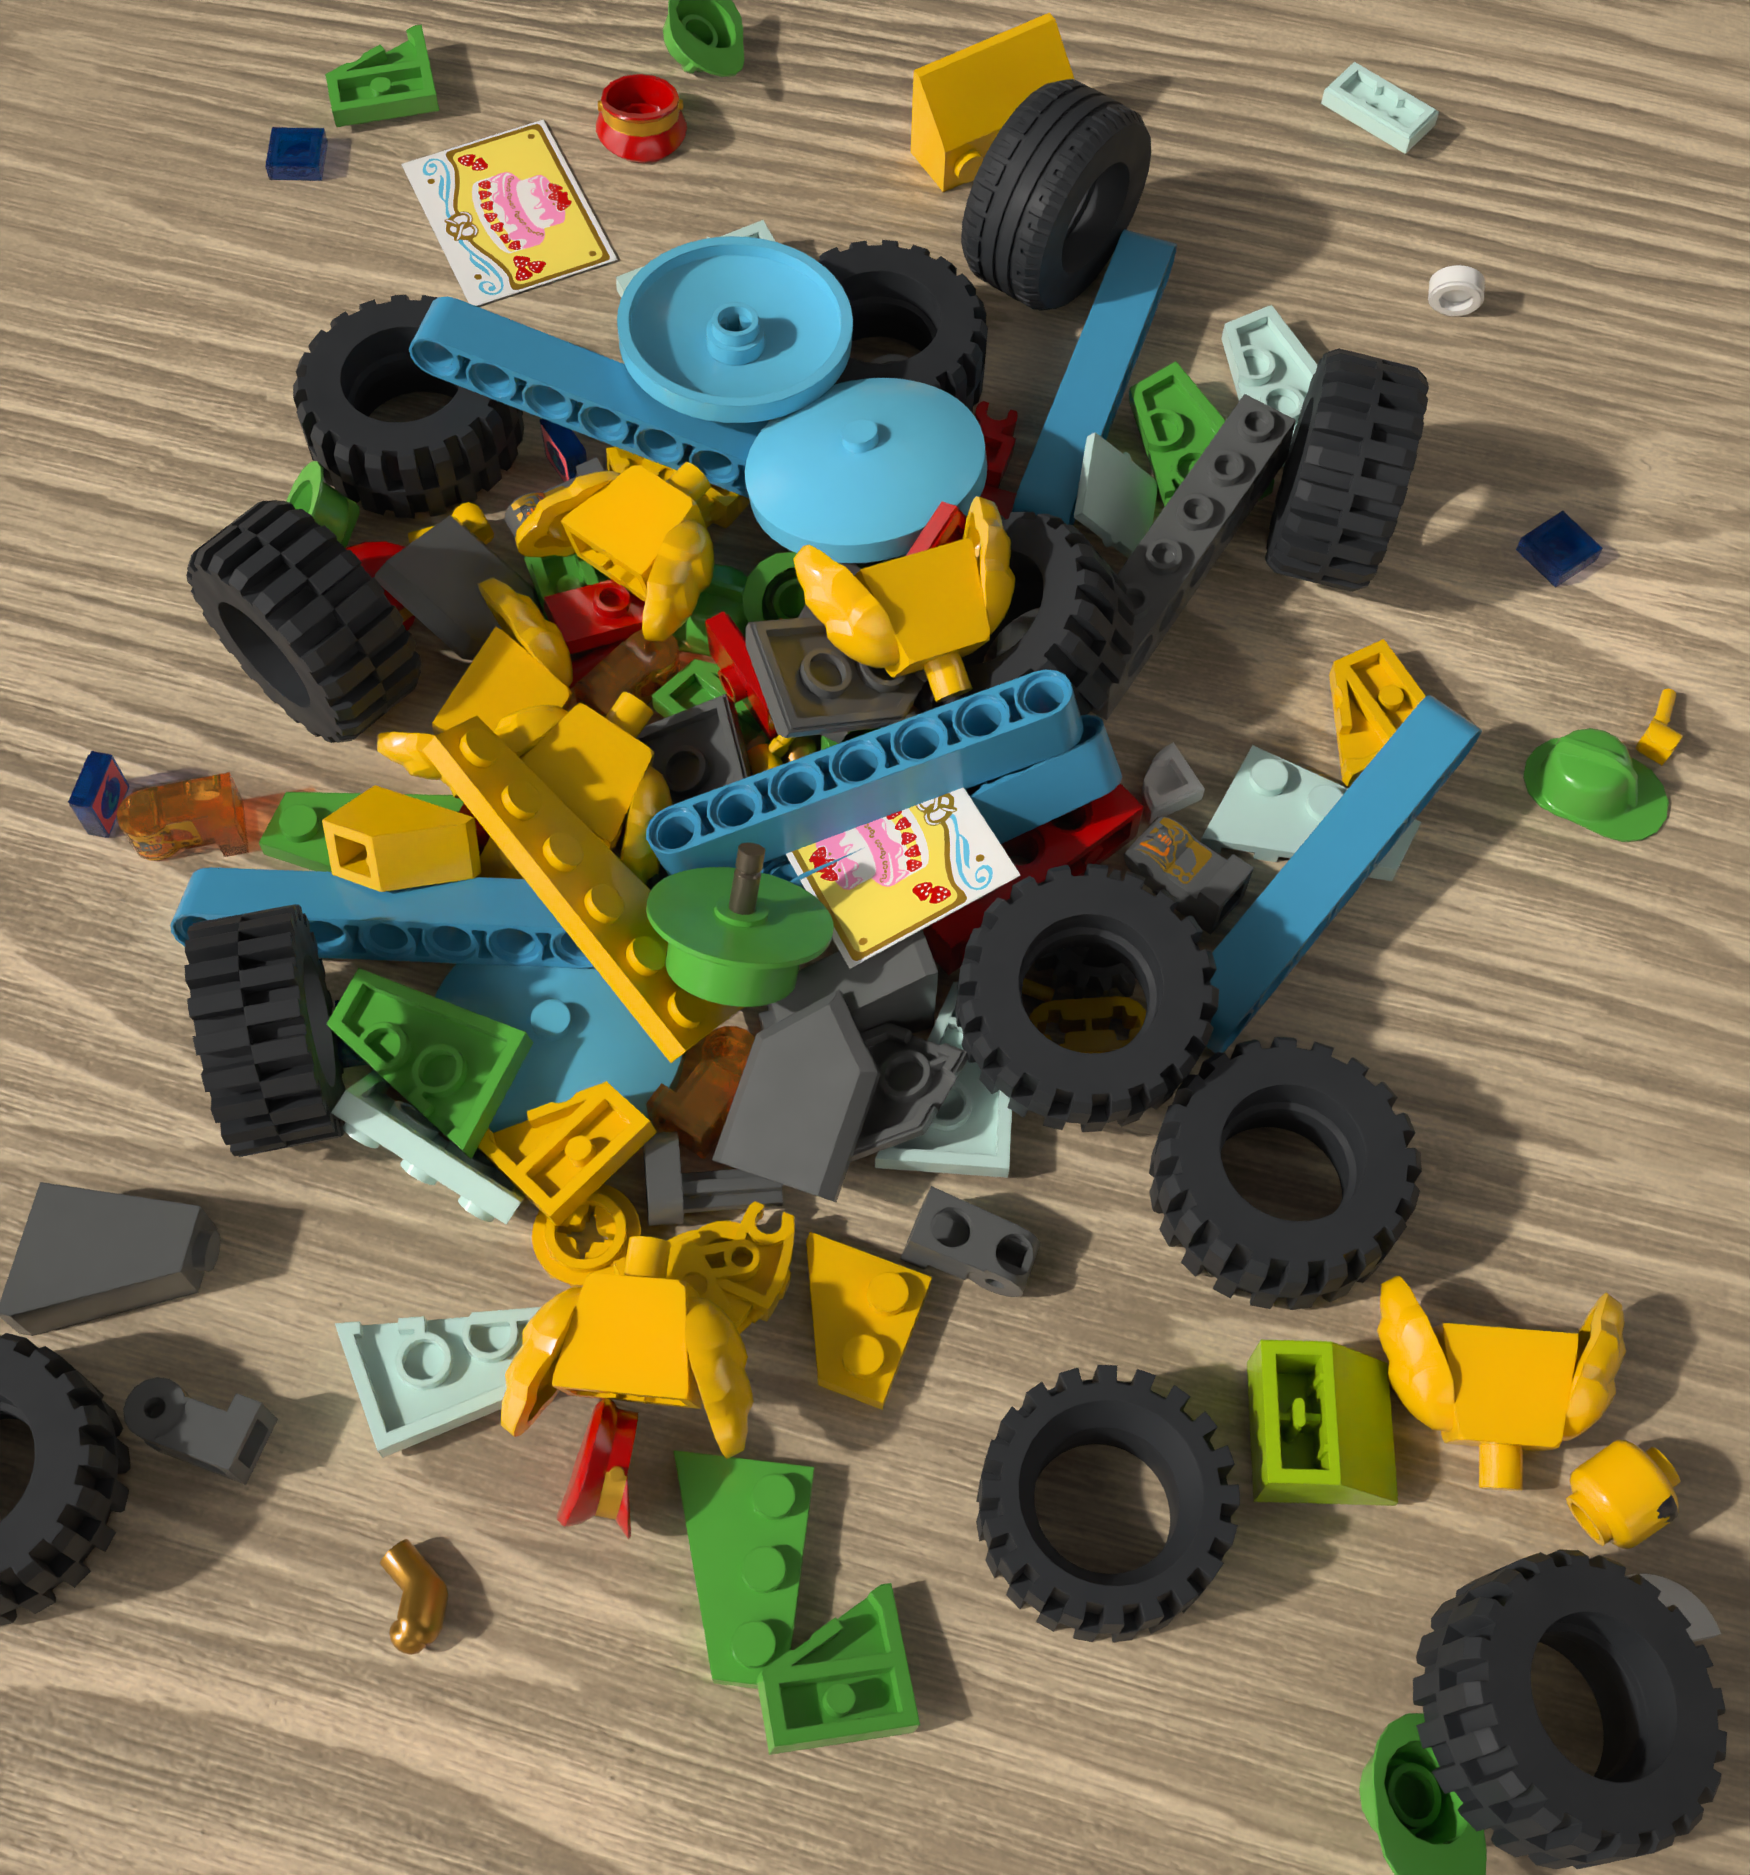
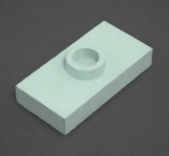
M1356 62L1350 65L1324 90L1321 102L1322 105L1404 154L1435 126L1439 111Z

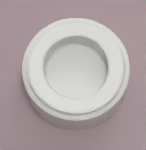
M1456 265L1442 268L1430 278L1429 305L1435 311L1447 316L1469 314L1483 304L1485 278L1478 270L1468 266Z

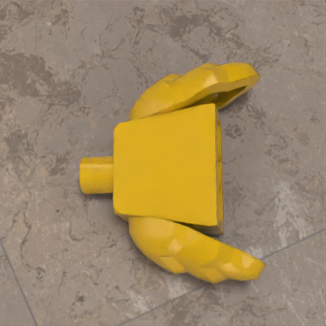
M685 462L667 481L641 465L631 466L623 473L600 471L578 476L569 487L557 491L538 502L535 510L516 531L515 541L518 552L525 557H544L550 555L567 557L576 553L582 560L645 602L642 621L644 639L647 641L664 642L678 628L682 627L692 615L700 593L710 586L715 564L713 543L696 503L711 488L710 482L699 468L689 462Z
M977 496L971 503L962 540L860 569L855 575L845 566L835 562L824 552L811 545L803 546L793 558L798 581L804 590L805 603L816 618L825 625L827 638L848 657L863 665L874 668L884 667L893 678L924 669L936 702L946 701L972 690L961 657L973 653L990 640V634L999 626L1009 609L1015 588V576L1009 567L1011 555L1010 538L1003 529L1001 515L994 502Z
M493 577L478 583V586L487 606L502 630L495 626L432 722L433 735L404 732H383L377 735V751L389 760L402 765L411 776L441 780L449 787L447 781L422 750L435 735L475 716H478L492 731H495L502 718L519 710L540 705L560 706L568 710L571 705L572 692L569 690V686L573 681V665L562 633L556 624L544 619L539 608L529 596L515 592L507 584Z
M622 692L605 718L582 703L575 705L569 712L560 706L540 705L519 710L502 718L493 732L611 851L615 848L625 826L620 860L644 884L659 872L661 863L646 839V829L650 820L659 811L673 804L670 790L663 774L652 767L655 752L636 739L654 714L651 708L634 695ZM449 785L450 790H451V792H452L454 798H458V799H459L460 797L456 794V792H455V791L452 789V787Z
M646 1236L629 1237L624 1275L589 1273L582 1287H571L555 1295L529 1320L523 1329V1345L514 1356L505 1373L506 1390L502 1400L501 1426L514 1437L522 1435L554 1400L559 1391L576 1397L608 1398L616 1401L701 1409L703 1401L714 1437L722 1454L728 1459L744 1451L748 1431V1413L754 1403L750 1381L745 1371L748 1359L745 1344L735 1324L723 1309L710 1299L699 1298L698 1292L687 1282L666 1279L671 1242Z
M1397 1275L1381 1284V1320L1377 1333L1383 1351L1389 1361L1387 1375L1389 1382L1402 1404L1416 1419L1432 1430L1441 1431L1444 1443L1479 1446V1488L1523 1491V1450L1546 1451L1559 1448L1562 1441H1570L1586 1432L1602 1417L1612 1403L1616 1394L1614 1378L1626 1354L1623 1340L1625 1321L1622 1303L1607 1292L1591 1308L1576 1334L1442 1323L1432 1327L1411 1288L1402 1277Z

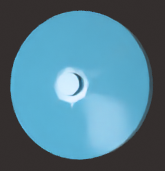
M739 236L714 237L675 247L651 260L632 278L621 297L618 307L619 349L622 360L634 381L652 398L663 405L688 416L723 423L758 422L798 411L820 398L836 383L846 368L850 357L853 316L850 302L841 284L826 267L807 254L790 246L766 239Z
M868 378L835 384L824 395L806 407L785 416L771 419L752 444L745 466V483L751 508L762 529L780 545L795 553H798L803 546L811 545L824 552L837 563H868L907 554L942 501L957 506L967 516L974 498L981 496L987 478L984 435L972 412L957 398L937 387L898 378Z
M457 963L445 977L435 995L438 999L522 1030L534 1042L489 1125L492 1133L528 1120L526 1111L550 1102H565L571 1099L576 1092L606 1081L652 1123L671 1099L683 1071L686 1052L670 1063L595 967L560 968Z

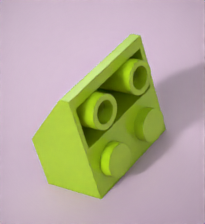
M1263 1339L1259 1341L1247 1361L1253 1502L1396 1506L1398 1504L1390 1388L1387 1377L1388 1363L1331 1341Z

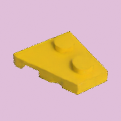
M1384 639L1334 661L1329 673L1341 775L1346 787L1353 784L1416 706L1426 697Z
M606 1081L576 1092L571 1099L565 1102H550L526 1111L528 1120L495 1133H492L488 1127L477 1149L540 1211L559 1227L657 1132L651 1121Z
M809 1232L806 1240L818 1385L883 1410L931 1287L932 1277Z

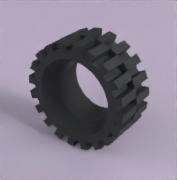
M299 904L193 923V926H189L187 931L189 940H185L184 951L189 965H184L185 982L190 989L191 998H187L189 1017L194 1021L196 1036L192 1037L196 1056L200 1055L203 1071L201 1078L205 1093L210 1092L211 1112L215 1123H220L221 1137L225 1145H230V1152L234 1156L243 1157L343 1136L345 1133L343 1130L345 1121L331 1113L346 1090L342 1080V1074L344 1073L343 1062L338 1047L340 1039L327 1025L332 1015L333 1002L330 990H327L325 982L326 972L322 958L319 959L318 944L314 932H310L309 920L306 914L302 913V907Z
M1097 1365L1093 1379L1082 1380L1079 1368H1074L1059 1373L1055 1387L1047 1390L1043 1382H1040L1027 1391L1022 1407L1018 1411L1013 1406L1010 1408L1000 1422L995 1440L991 1439L983 1465L976 1502H979V1513L976 1520L979 1541L985 1540L988 1547L985 1561L994 1578L1002 1574L1008 1582L1009 1588L1006 1596L1019 1609L1027 1602L1039 1611L1040 1615L1036 1622L1054 1632L1058 1623L1075 1628L1073 1639L1093 1642L1098 1633L1112 1634V1643L1129 1641L1140 1630L1148 1628L1150 1634L1169 1625L1173 1618L1181 1611L1184 1614L1199 1598L1223 1566L1224 1562H1222V1559L1233 1545L1238 1525L1231 1523V1516L1240 1506L1239 1484L1228 1485L1227 1475L1235 1463L1228 1445L1215 1450L1210 1442L1217 1429V1425L1206 1411L1193 1420L1184 1411L1191 1396L1176 1385L1172 1387L1166 1398L1152 1391L1151 1387L1156 1377L1154 1374L1137 1369L1131 1383L1117 1381L1118 1365ZM1084 1445L1114 1446L1135 1455L1153 1471L1165 1491L1170 1510L1169 1534L1163 1550L1157 1557L1135 1570L1105 1574L1081 1568L1060 1555L1050 1544L1040 1527L1034 1499L1035 1485L1039 1475L1060 1454Z

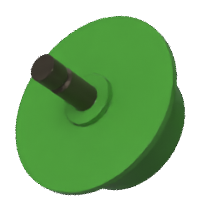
M747 842L738 846L736 868L705 867L678 872L658 882L649 893L646 905L648 920L654 930L668 942L665 961L666 970L678 986L701 999L737 1007L763 1006L780 1001L794 990L800 964L821 955L828 948L832 940L834 924L827 908L815 896L803 888L779 877L762 873L765 848L759 844Z

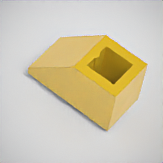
M374 785L322 820L332 875L379 892L474 879L482 873L474 817Z

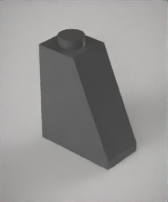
M923 929L849 969L841 952L838 951L799 970L794 990L784 999L768 1004V1011L758 1013L761 1030L770 1027L837 990L842 991L853 1014L852 1018L859 1033L887 1022L911 1030L912 1034L933 1028L938 970Z
M40 1182L0 1300V1318L19 1334L34 1336L199 1293L204 1273L211 1272L218 1260L221 1243L220 1234L217 1231L218 1228L201 1206Z

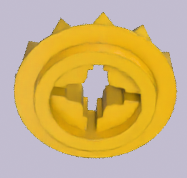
M603 1184L559 1227L539 1210L532 1229L533 1249L539 1263L551 1279L556 1278L572 1287H581L589 1273L614 1274L613 1261L627 1256L629 1237L641 1236L640 1221L636 1209L630 1200L617 1189ZM594 1212L598 1233L601 1236L608 1237V1240L593 1242L589 1252H585L584 1259H581L577 1241L572 1237H567V1234L582 1232L586 1222H590L591 1213Z

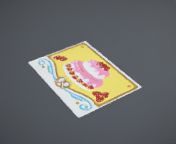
M544 120L401 164L469 304L480 306L618 260Z
M916 713L908 714L905 719L916 716ZM964 787L786 854L796 874L799 876L853 853L800 880L805 890L822 902L829 911L834 924L832 938L849 969L1021 876Z

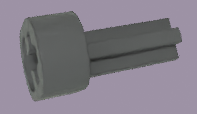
M677 1131L657 1132L643 1145L649 1226L683 1224L684 1213L747 1209L754 1201L764 1204L765 1207L783 1206V1184L739 1169L681 1173Z

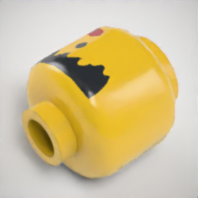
M1619 1439L1585 1461L1570 1474L1569 1480L1573 1494L1566 1498L1570 1511L1585 1532L1601 1546L1610 1542L1622 1549L1634 1548L1678 1516L1679 1503L1673 1487L1680 1483V1478L1670 1461L1655 1447H1650L1643 1451L1637 1445L1627 1440Z

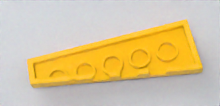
M478 716L435 735L422 751L670 1063L674 1062L744 1008L722 1005L701 999L688 993L671 979L665 966L668 942L654 930L646 913L647 899L651 890Z

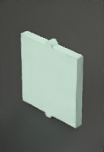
M1095 432L1087 436L1074 518L1102 538L1105 547L1112 546L1129 559L1153 524L1158 489L1157 482L1152 476L1131 461L1129 453H1121Z

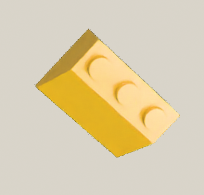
M1050 12L913 71L911 153L942 192L963 183L974 181L983 159L1000 129L1015 109L1031 93L1047 83L1074 79L1056 19Z

